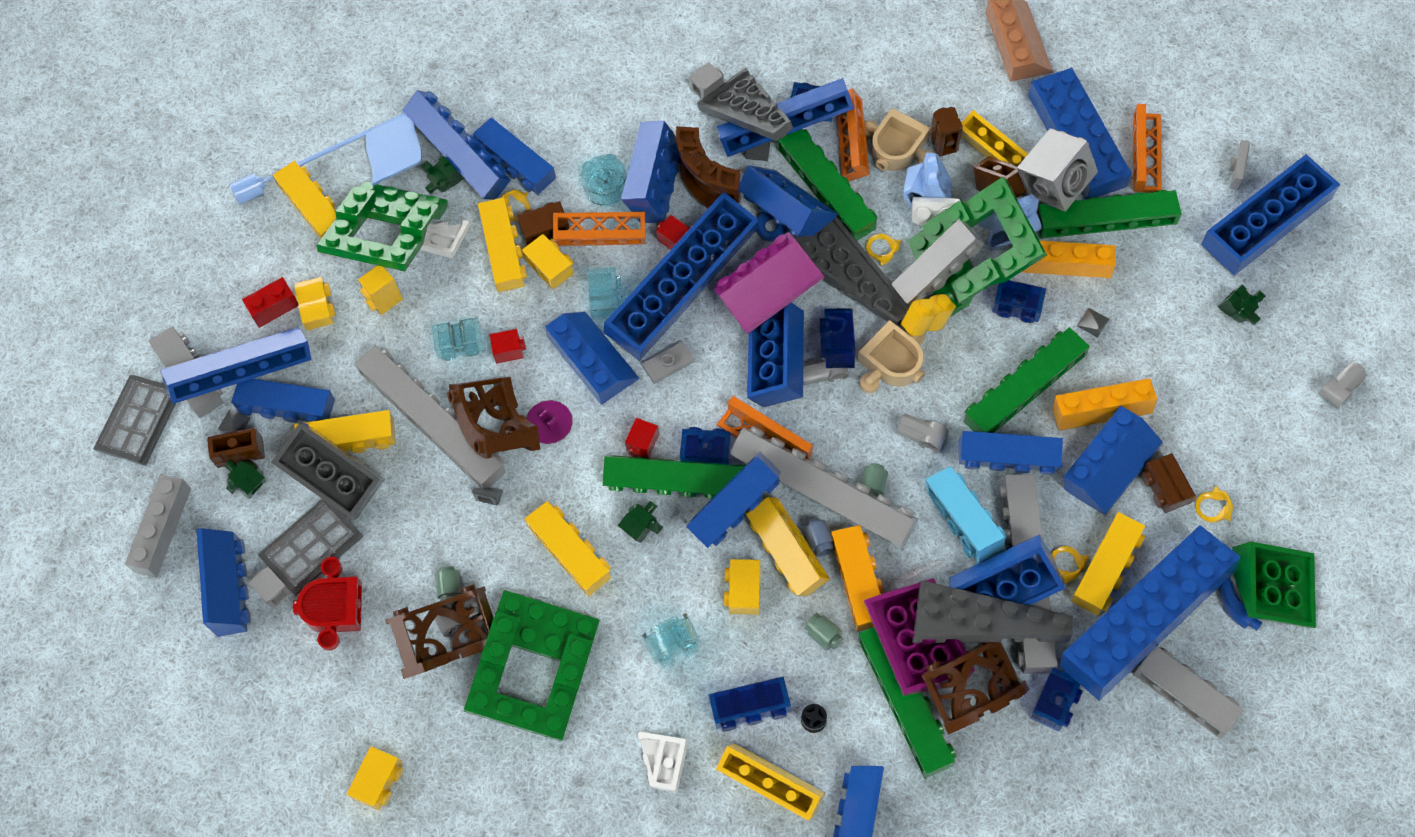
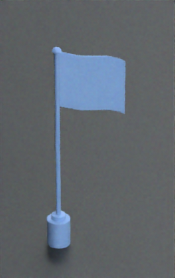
M402 113L297 164L302 166L366 136V150L372 167V186L420 164L422 153L415 131V124L405 113ZM253 173L229 184L239 205L264 194L262 190L266 188L264 183L274 178L270 175L262 179L260 175L256 177Z

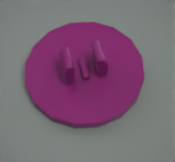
M553 400L542 401L534 405L526 417L529 422L538 426L539 441L544 444L557 443L564 439L570 432L573 424L572 414L569 409L561 402Z

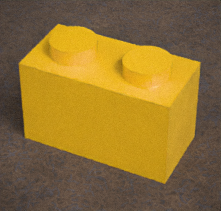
M544 234L522 249L524 260L552 290L574 274L572 259L566 253L563 255L559 251L557 243L553 239L549 240Z
M382 266L374 267L358 279L362 287L359 291L365 298L364 302L372 312L377 310L382 315L403 300L394 278Z
M730 559V567H725V582H729V591H724V606L729 607V614L759 615L760 560Z
M370 746L346 795L379 811L381 806H386L391 797V791L389 790L393 782H397L403 773V767H401L403 763L399 758Z

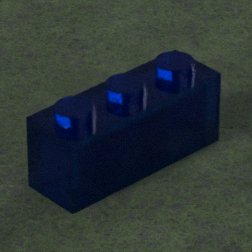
M853 308L824 309V318L819 320L821 359H825L826 368H855Z
M784 676L708 694L716 729L721 728L723 732L734 730L737 728V724L747 722L748 726L759 724L762 722V718L772 716L773 720L781 719L787 716V712H791V703Z

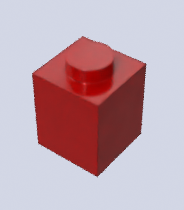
M670 215L666 220L659 223L656 230L657 239L671 250L690 228Z
M517 329L489 334L496 364L524 358L522 351L527 350L524 336L519 337Z
M639 418L635 419L625 440L626 451H629V455L632 457H650L660 434L658 425Z

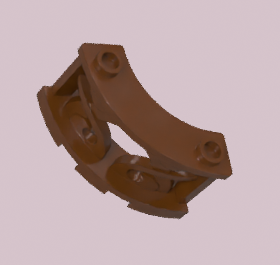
M676 126L677 148L680 155V174L684 185L693 198L708 209L724 192L741 205L740 170L722 166L707 157L700 142L699 128Z
M500 376L449 384L448 401L453 405L456 419L466 441L476 454L489 459L492 458L491 453L513 449L541 450L538 426L529 422L524 415H519L515 409L518 407V403L513 391L511 377ZM493 384L494 387L485 393L483 386ZM474 387L478 393L480 400L474 392L470 391L469 398L471 401H467L465 399L464 388ZM484 409L493 418L504 420L499 433L487 430L477 424Z
M475 584L460 589L462 593L460 595L410 612L408 607L394 611V617L386 619L387 625H391L405 667L401 669L403 679L460 659L459 654H461L462 658L483 651L487 635L476 623L483 619L489 634L494 619L485 593V586L476 589ZM471 598H476L481 615L471 620L468 616L474 612L475 606L467 610L464 608V603ZM456 601L454 610L440 607ZM429 611L423 621L416 616L417 614ZM437 615L449 618L462 625L451 637V651L447 652L441 642L426 638L427 631ZM404 621H412L414 624L413 629H406ZM467 629L469 632L465 633L464 636H467L468 641L462 644L459 641V636ZM408 632L413 635L417 634L416 639L410 640ZM424 644L434 645L436 648L435 654L430 655L428 652L430 647L424 648Z
M980 642L970 650L941 664L939 660L925 667L927 671L921 675L941 715L948 735L980 721L979 718L984 716L983 712L990 710L991 714L1010 705L1009 701L1019 699L1029 691L1026 681L1020 682L1002 642ZM963 663L959 671L954 668V666ZM974 665L981 666L993 673L988 682L990 699L980 690H965L969 674ZM941 674H946L949 680L947 683L940 684V686L944 688L953 687V692L940 695L933 679ZM996 684L1000 686V691L997 689ZM964 696H974L976 699V704L972 706L970 703V700L972 698L964 699ZM951 699L952 718L950 717L943 700Z

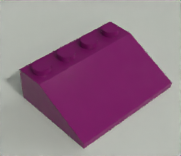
M787 232L785 235L778 236L774 243L766 249L759 250L751 260L740 264L732 274L721 278L713 288L748 334L825 277L793 236Z
M934 578L925 580V581H927V582H931V583H935V584H936V581H935ZM921 582L863 601L903 696L929 691L921 676L927 671L925 668L927 665L939 660L942 664L966 652L963 642L958 639H946L945 643H935L934 639H923L922 643H913ZM963 663L954 666V668L959 671ZM972 667L968 679L974 673V667ZM941 674L933 679L937 689L944 688L940 684L947 683L949 680L946 674Z

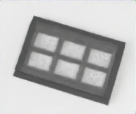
M130 375L93 449L97 452L146 466L176 403L172 404L164 384Z
M322 499L260 552L258 556L296 596L308 583L323 573L321 571V563L327 557L340 558L363 535L339 510Z

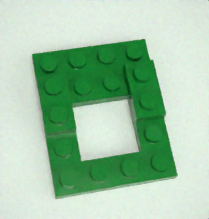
M1001 177L967 201H958L922 225L924 230L907 240L917 260L958 219L964 221L972 228L994 212L996 213L1013 247L994 260L988 258L976 267H973L970 259H968L959 272L952 274L946 280L945 285L941 289L933 292L934 295H947L956 307L951 316L969 306L973 297L991 285L1007 282L1047 256L1012 188L1004 177Z
M363 182L360 187L354 186L335 211L336 219L317 243V252L405 272L424 243L427 227L433 219L440 220L447 209L448 200L413 191L400 190L394 187L377 184L372 186V182ZM367 218L400 225L401 230L400 235L392 246L359 239L354 236Z
M504 590L463 712L562 741L600 620ZM512 647L560 661L546 708L497 693Z

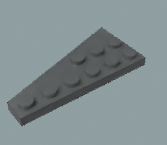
M747 68L697 102L700 111L775 141L784 138L786 133L793 129L790 119L771 100L769 94L756 82L754 76L750 75Z
M921 581L913 643H922L923 639H934L935 643H945L946 639H958L961 642H1001L1002 639H1013L1014 642H1024L1025 638H1036L1040 642H1069L1072 637L1073 616Z

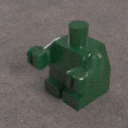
M441 156L438 159V163L434 166L427 160L421 165L428 174L426 177L431 181L425 187L430 194L436 189L446 192L464 179L444 156Z
M1242 284L1234 289L1219 304L1218 308L1239 323H1243L1248 319L1255 325L1261 319L1255 313L1259 308L1258 302H1261L1266 295L1260 290L1251 295Z
M229 460L225 465V468L230 471L226 489L231 494L238 489L244 496L250 499L266 482L265 477L257 471L259 467L253 462L241 461L237 465L234 461Z
M649 501L645 507L639 504L629 507L628 513L617 525L635 541L642 543L650 531L659 534L663 529V526L657 522V517L652 514L658 507L652 501Z

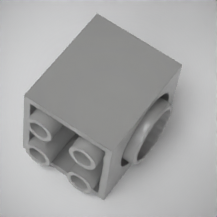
M1051 128L1017 167L1028 195L1033 194L1039 202L1066 212L1098 173L1089 143L1084 138H1077L1068 135L1064 131H1057Z

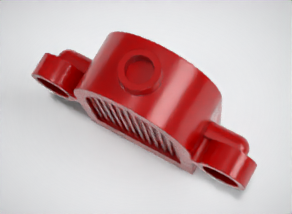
M327 557L321 563V571L327 578L317 579L308 583L299 593L297 600L293 602L294 615H299L308 627L316 632H320L317 641L326 651H332L338 647L340 637L336 632L361 631L362 582L357 576L338 577L342 573L343 566L335 557Z

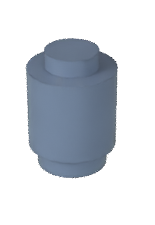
M819 518L808 521L803 532L813 553L817 557H823L832 553L835 550L833 546L834 541L826 521Z

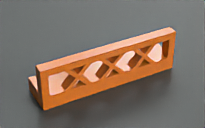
M853 88L849 89L848 92L854 109L847 111V118L843 116V113L837 115L842 177L845 176L848 181L870 175L863 101ZM847 128H848L849 137L845 135V131H846ZM849 146L851 156L848 155L846 151L849 148ZM852 165V168H853L856 172H853V173H850V174H849V173H848V169H849L850 166Z
M1137 104L1133 114V192L1153 193L1162 190L1161 114L1146 113V104ZM1146 120H1156V126L1149 131L1146 128ZM1147 137L1152 138L1156 142V146L1151 150L1146 147ZM1147 156L1152 157L1156 161V165L1151 169L1146 166ZM1148 175L1156 180V187L1145 186Z
M645 212L553 213V241L558 246L646 244ZM631 218H640L641 229H630L626 223ZM558 219H568L573 225L568 230H558ZM585 219H591L596 223L591 230H584L580 226ZM607 219H615L619 223L614 230H608L602 224Z
M732 396L728 401V410L717 423L718 427L735 438L739 436L737 431H741L742 428L755 426L763 430L769 439L775 437L785 442L784 447L790 450L796 448L806 453L805 458L807 459L813 454L812 444L735 396ZM733 414L741 420L742 426L731 428L725 422Z

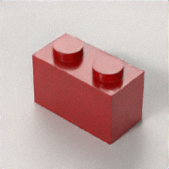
M283 277L242 299L259 328L299 306L298 301Z

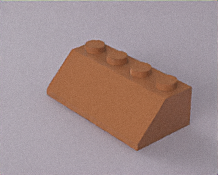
M988 0L986 15L1010 82L1053 73L1028 2L1025 0Z

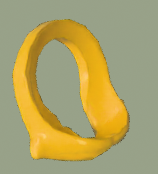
M515 189L504 193L501 197H504L506 205H509V197L513 196L515 200L524 204L526 210H531L530 203L527 200V192L523 193ZM514 217V218L510 219V221L517 222V221H518V217H517V218Z
M876 234L869 238L866 244V251L870 257L879 261L880 265L883 266L891 261L894 253L900 249L901 240H894L886 234ZM883 239L888 242L892 251L887 255H877L872 252L871 244L874 240Z
M1215 486L1213 491L1199 495L1195 502V510L1201 519L1209 523L1224 519L1231 521L1233 504L1228 493ZM1210 498L1219 501L1226 500L1227 503L1217 516L1208 517L1200 510V503L1203 500Z
M1061 546L1052 552L1054 561L1058 553L1068 552L1074 557L1075 563L1079 567L1075 572L1062 571L1058 568L1063 582L1066 584L1076 579L1080 572L1086 568L1089 556H1082L1070 546Z

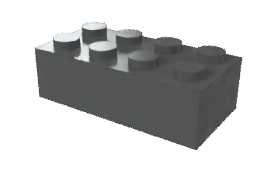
M301 422L271 462L351 520L359 517L385 481L380 475L314 428Z

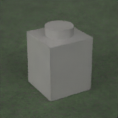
M708 62L689 77L690 89L699 98L703 99L724 84V75L718 67L715 68Z
M268 566L258 570L248 582L272 609L292 593Z

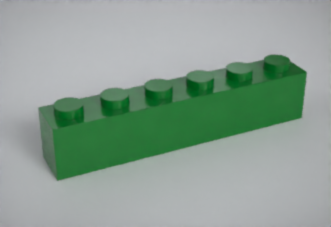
M800 129L787 134L784 138L776 141L777 150L816 198L838 214L837 218L857 241L876 230L877 216L871 208H867L862 196L858 192L855 193L848 179L839 174L834 162L829 161L825 157L823 149L819 145H815L806 129Z
M1159 190L1153 193L1138 192L1133 195L1124 196L1117 194L1105 198L1091 197L1086 200H1075L1066 212L1044 203L1039 204L1037 209V215L1042 225V229L1039 231L1041 239L1177 225L1182 215L1176 190Z
M1070 327L1064 332H1057L1052 337L1050 344L1040 346L1035 351L1033 358L1029 361L1027 359L1022 361L1018 365L1017 371L1012 375L1010 373L1005 375L998 387L995 389L990 388L984 393L983 399L980 402L970 404L965 410L964 423L973 432L995 433L1087 356L1090 346Z
M606 455L604 456L602 486H609L610 491H623V487L633 488L635 493H647V489L657 490V494L671 495L672 491L681 492V496L696 497V493L705 494V498L712 499L745 465Z
M872 627L860 632L858 641L924 779L953 767L956 753L951 743L946 744L942 734H945L944 728L939 719H934L931 713L933 706L928 696L923 697L922 693L903 696L875 628Z

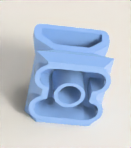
M927 152L922 163L907 169L903 194L911 209L913 197L952 198L950 175L938 154Z
M1033 194L1018 199L1035 232L1040 231L1042 225L1036 213L1039 200ZM995 212L978 223L980 227L991 230L987 240L991 251L1011 243Z

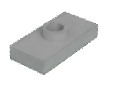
M1241 140L1235 157L1231 158L1229 164V171H1232L1230 189L1238 190L1244 179L1250 147L1249 141Z
M683 341L643 362L642 367L653 384H656L695 361Z

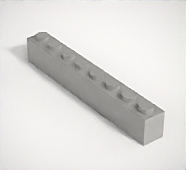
M374 345L354 363L358 372L481 489H489L506 473L503 466L505 462L497 453L493 454L492 458L485 459L475 453L466 441L458 422L455 420V414L449 408L444 410L439 405L441 402L433 393L428 395L424 391L425 387L417 378L412 380L408 376L409 372L402 364L396 365L392 361L394 358L386 349L381 351Z
M755 426L741 429L730 455L748 463L761 451L781 471L780 482L900 547L906 545L919 518L913 516L914 511L904 506L898 508L892 505L890 498L882 494L876 496L870 493L871 489L858 482L857 485L848 481L849 477L839 471L833 473L827 470L828 465L819 460L810 461L805 458L806 453L796 448L790 450L784 447L785 442L775 437L769 439L764 436L765 432Z
M1035 474L1005 475L1003 484H999V496L1005 502V507L1001 509L1002 521L1007 522L1008 529L1004 530L1006 534L1005 545H1009V548H1012L1039 534L1042 537ZM1049 597L1029 605L1051 611ZM1025 638L1024 642H1020L1021 651H1017L1018 667H1023V674L1055 672L1058 667L1055 642H1040L1036 638Z

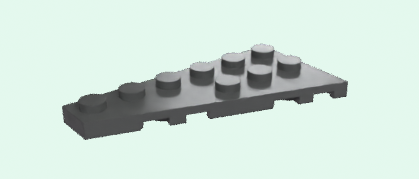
M837 216L813 236L803 235L802 237H797L791 234L824 275L825 280L887 322L890 320L897 326L901 324L910 305L898 294L891 285L892 282Z

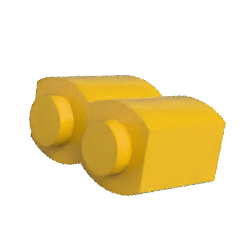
M322 277L295 283L300 316L305 329L308 331L334 324L333 316H336V310L333 302L329 303L328 297L332 296L329 283H325Z
M937 294L930 299L915 300L909 307L901 325L910 336H921L927 331H939L945 327L956 306L945 294Z

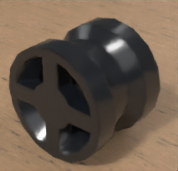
M809 704L802 711V726L809 733L822 731L827 722L826 710L819 704Z

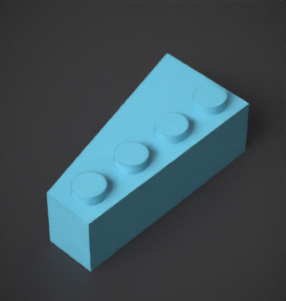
M950 466L926 479L928 495L944 519L949 517L947 519L949 528L955 537L961 536L960 540L964 547L963 550L968 558L973 556L978 564L1005 551L1006 534L1001 526L995 525L989 510L982 508L979 504L978 496L973 490L970 491L967 488L965 479L960 473H956Z

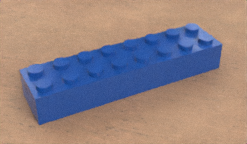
M723 192L604 322V333L640 361L757 231L759 219Z
M1199 525L1062 653L1060 667L1100 701L1236 571L1241 557Z

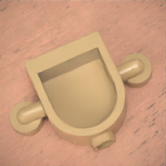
M893 108L879 127L873 121H865L866 139H873L872 157L876 167L882 171L905 169L915 159H918L917 163L920 164L923 162L927 152L933 153L922 149L929 140L931 128Z
M889 320L858 352V362L871 371V373L864 374L861 377V389L866 393L876 392L879 388V379L889 385L898 387L909 385L912 382L918 384L925 375V372L921 370L924 357L920 344L924 342L926 333L921 336H910L908 332H904Z

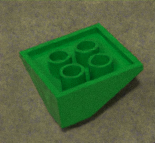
M1252 541L1232 547V550L1241 557L1233 575L1249 618L1316 628L1314 553Z

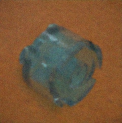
M615 155L597 156L582 165L581 180L585 197L589 202L601 207H610L622 201L621 197L627 176L624 165Z
M687 613L682 614L684 619L679 620L677 616L672 617L652 627L651 635L647 636L646 632L642 635L654 663L661 664L662 668L675 663V657L682 653L687 657L699 650L698 644L701 641Z

